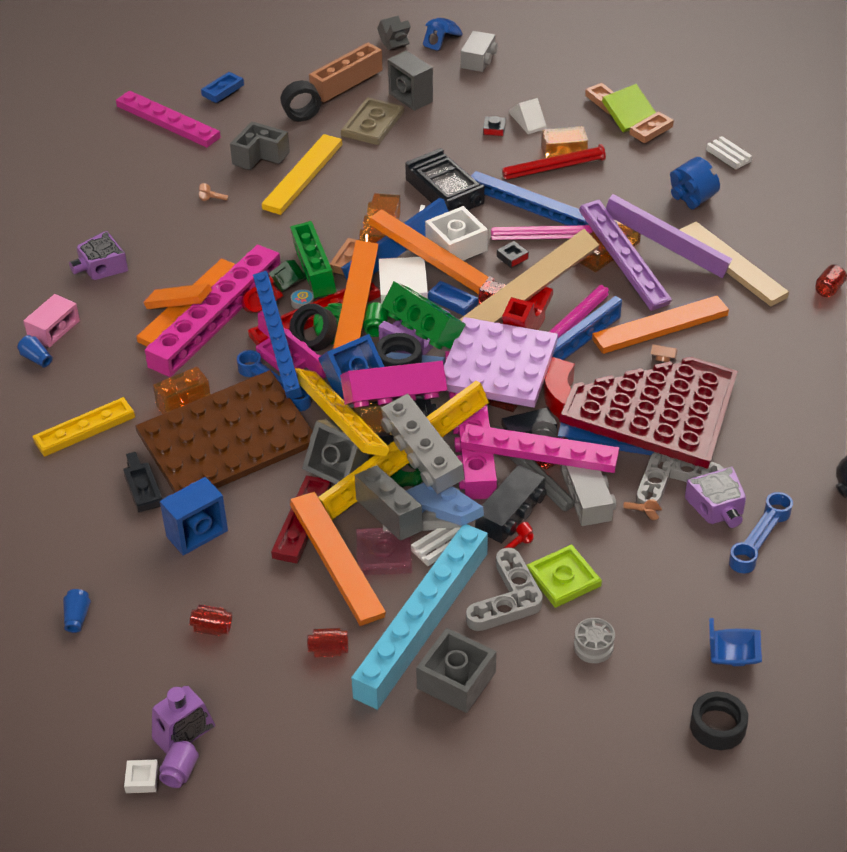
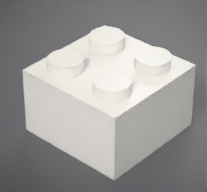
M464 206L425 221L426 238L463 261L487 251L488 229Z

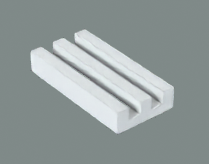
M720 137L719 141L714 140L713 144L708 143L706 147L708 152L735 170L750 163L752 155L724 137Z
M461 527L450 530L437 528L411 544V551L427 566H430L437 561L450 543L449 540L456 535Z

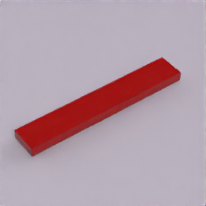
M372 282L367 303L381 297L380 290ZM345 289L310 304H318L322 307H327L331 303L343 304ZM296 310L280 316L285 329L289 330L290 320ZM314 315L306 321L304 330L313 326ZM258 326L248 330L249 337L256 345L269 338L259 330Z

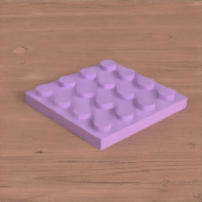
M464 317L462 322L466 325L460 337L454 340L444 365L447 391L460 393L474 381H478L482 384L487 399L535 408L558 341V334Z

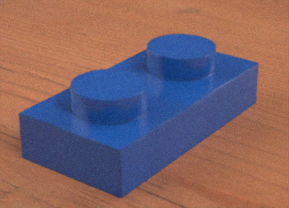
M228 72L203 87L201 94L203 97L217 103L244 86V79Z

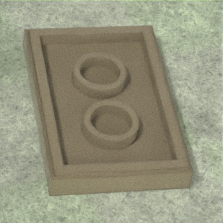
M367 97L341 129V136L379 145L404 113V106Z

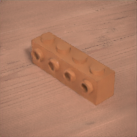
M368 42L310 73V83L315 86L321 101H329L331 98L382 71V50Z

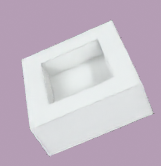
M127 761L124 783L125 792H156L159 769L158 761Z

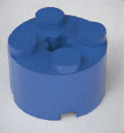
M694 157L670 172L671 194L676 200L682 199L685 201L690 209H695L719 192L720 181L718 175L712 174L710 169L713 167L708 161L701 157Z

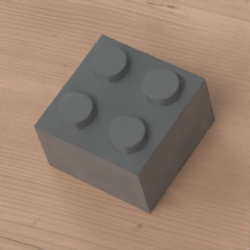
M407 50L388 59L390 95L414 111L433 102V68Z
M331 418L318 420L314 426L302 469L337 484L368 460L369 454L363 453Z
M446 628L416 667L417 689L467 713L496 673V651Z

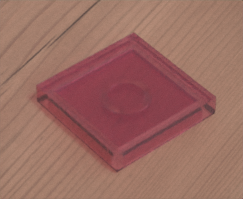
M383 528L356 529L357 564L364 575L412 573L410 537L400 541L389 530L383 531Z

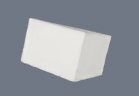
M538 98L521 102L509 110V114L527 134L546 129Z

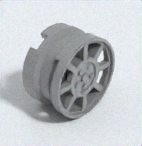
M588 618L577 625L575 629L574 651L581 660L588 663H601L611 657L615 640V631L611 624L600 618ZM595 623H600L603 626H597L595 625Z

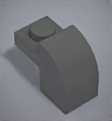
M394 16L380 21L377 30L388 50L409 44L407 35L411 26L408 20L401 22L399 16Z

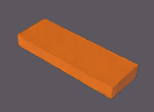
M209 283L156 289L143 303L146 309L200 304L211 293L212 288Z

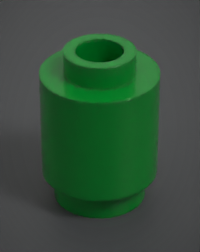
M373 302L366 306L363 328L367 335L370 334L371 337H379V325L383 321H388L387 314L389 311L381 306L382 303Z

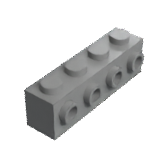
M409 394L381 407L383 419L380 421L386 433H392L396 446L400 451L404 450L407 453L410 465L414 469H419L421 478L427 487L431 486L439 494L464 480L463 464Z

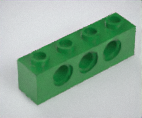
M312 221L290 226L294 248L313 297H325L336 293L332 268Z
M393 281L381 305L389 311L388 316L397 321L402 320L401 325L410 330L415 329L417 336L425 340L429 338V344L441 350L443 346L451 349L454 340L460 337L466 325L412 288Z

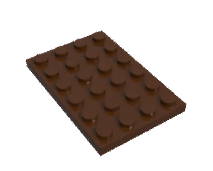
M271 370L135 425L137 434L174 493L204 477L216 488H219L305 451L309 447L310 437L313 432L292 400L286 397L285 390Z

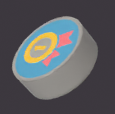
M306 289L297 290L291 295V305L294 309L314 302L312 292Z

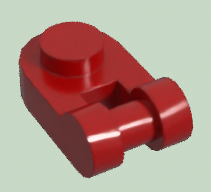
M270 276L274 296L278 300L283 294L280 290L276 289L273 284L274 280ZM256 286L247 291L241 299L243 308L249 313H257L262 310Z

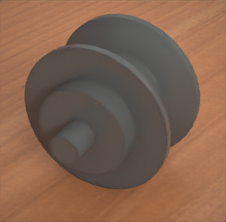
M538 421L533 424L532 434L556 438L557 428L553 423Z

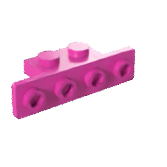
M260 311L258 313V328L269 338L257 345L256 351L260 354L261 358L279 371L263 311ZM284 328L295 369L308 368L310 371L317 372L322 379L325 378L326 374L318 359L321 355H317L305 342H301L290 330Z

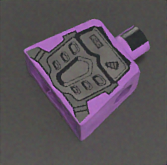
M108 231L102 232L77 246L79 258L69 262L73 274L86 271L93 280L128 271L125 252Z
M733 467L687 480L685 499L708 523L714 524L725 520L730 528L737 527L742 523L743 518L741 515L744 512L746 496Z
M189 686L171 688L167 692V698L156 704L152 709V739L166 754L172 743L180 741L191 743L215 727V723L204 702Z

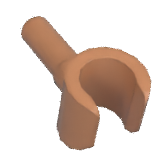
M206 183L200 184L199 198L201 200L207 201L211 197L228 201V195L211 191V187Z
M649 499L644 504L624 502L623 504L624 508L645 512L650 520H657L659 516L655 511L662 510L654 499Z

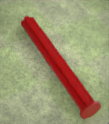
M599 144L595 148L502 168V175L505 180L595 160L605 161L606 153L604 146Z

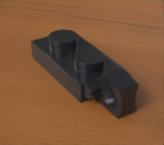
M136 452L126 454L128 467L123 468L124 477L138 513L161 507L160 501L163 499L149 463L140 464Z

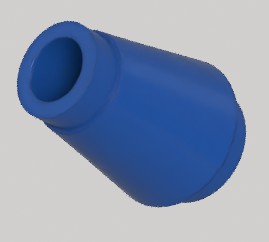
M27 335L19 341L17 349L21 356L43 368L50 365L53 357L37 337Z
M69 590L63 598L64 629L68 632L77 633L81 631L91 604L89 594L84 590Z

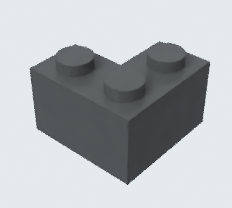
M251 121L230 143L232 165L251 170L260 159L280 164L290 153L288 132Z

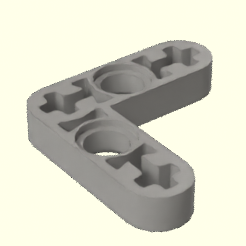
M654 452L651 455L638 488L636 503L644 504L648 500V493L651 492L653 494L650 499L656 500L660 505L670 478L687 482L688 479L724 468L717 463L710 462L709 468L706 469ZM664 462L662 469L658 468V464ZM689 466L694 470L691 472H685L681 469V467ZM656 477L661 479L662 482L652 483L649 479Z
M503 548L497 553L496 568L509 593L471 604L466 610V623L470 629L483 631L534 615L541 610L542 593L517 550ZM509 562H513V568H512V569H510V564H509ZM521 577L526 582L519 585L513 583L512 579ZM501 605H508L512 610L503 613L498 611L497 608Z

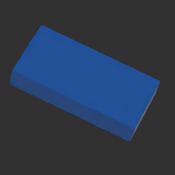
M442 281L438 282L428 292V299L463 316L478 305V297Z

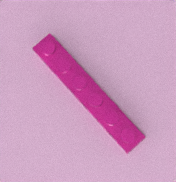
M128 91L116 99L117 107L206 148L221 138L219 130L132 91Z
M466 424L461 439V449L610 473H615L619 455V447Z

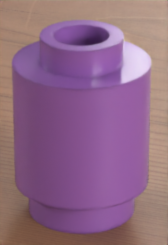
M187 741L171 744L159 769V779L161 782L172 788H180L183 783L187 782L199 757L195 746Z

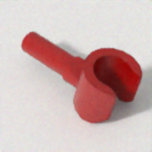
M528 522L521 523L516 528L518 536L504 548H515L522 542L525 544L531 543L534 539V534Z

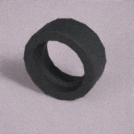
M299 80L292 82L286 86L280 97L281 105L286 115L293 121L302 122L309 120L319 112L321 107V97L315 86L309 81ZM303 93L312 95L311 101L303 108L294 109L290 107L291 101L297 95Z
M308 303L295 311L290 320L289 330L297 339L305 342L312 351H319L332 343L337 332V322L331 311L318 304ZM319 314L323 319L322 331L314 340L308 341L304 338V325L312 315Z
M406 333L388 334L376 344V350L384 367L422 363V346L419 340L412 335ZM394 351H405L412 354L404 359H392L386 356Z
M709 692L700 696L694 703L690 729L695 739L709 749L720 751L732 749L739 745L746 735L749 714L746 706L739 698L726 692ZM709 711H722L731 715L737 724L731 730H714L702 721V715Z

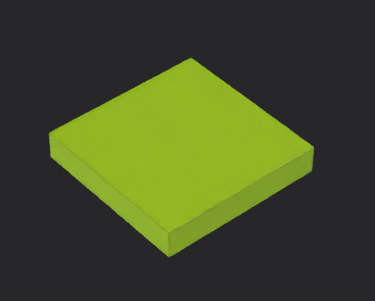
M637 84L606 95L602 99L603 104L623 133L629 131L630 127L656 113Z
M572 544L526 565L537 586L555 608L602 585L601 578Z

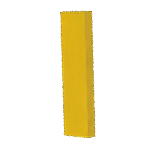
M122 397L33 435V441L45 457L135 418V413L125 398Z

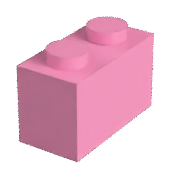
M54 294L23 321L27 335L37 337L42 345L50 348L80 321L76 303Z

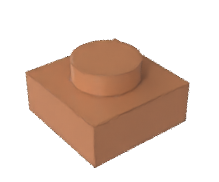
M652 344L651 355L656 356L655 360L669 362L670 359L677 358L678 350L676 348Z

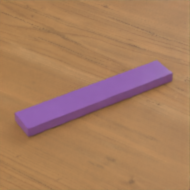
M614 194L611 195L606 209L613 219L721 278L725 276L732 258Z
M596 200L581 205L579 212L650 311L669 305L672 301L671 297L602 202Z

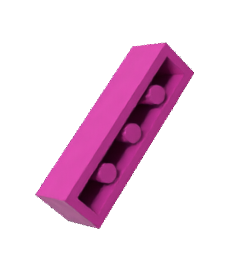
M443 361L353 370L340 375L345 405L354 404V408L368 407L369 402L375 401L378 402V405H387L393 402V399H398L406 394H409L413 401H416V396H424L425 400L439 398V393L447 391Z

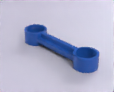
M246 350L237 356L238 372L242 376L253 377L270 370L262 364L261 356L257 351ZM254 362V364L245 365V363ZM272 371L278 382L283 387L281 376ZM301 386V392L305 398L292 399L299 412L307 410L312 404L310 395Z
M774 492L767 496L762 518L745 542L736 543L731 548L729 565L734 571L745 574L755 569L760 547L776 524L788 520L791 516L793 500L789 495L782 492ZM771 505H781L786 509H776ZM745 555L751 558V560L742 561L735 556Z

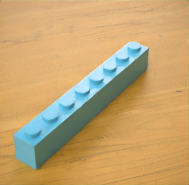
M467 524L461 526L351 677L353 699L377 710L380 708L486 557L488 549L487 532Z

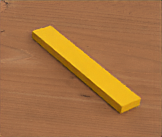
M323 134L262 202V210L282 215L342 146V139Z

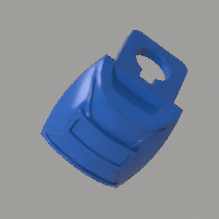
M432 19L425 24L428 27L423 45L439 51L445 33L461 36L463 33L460 27L450 19ZM436 30L438 42L432 45L429 38Z
M709 618L711 663L745 666L762 662L761 630L725 629L715 631L714 618Z

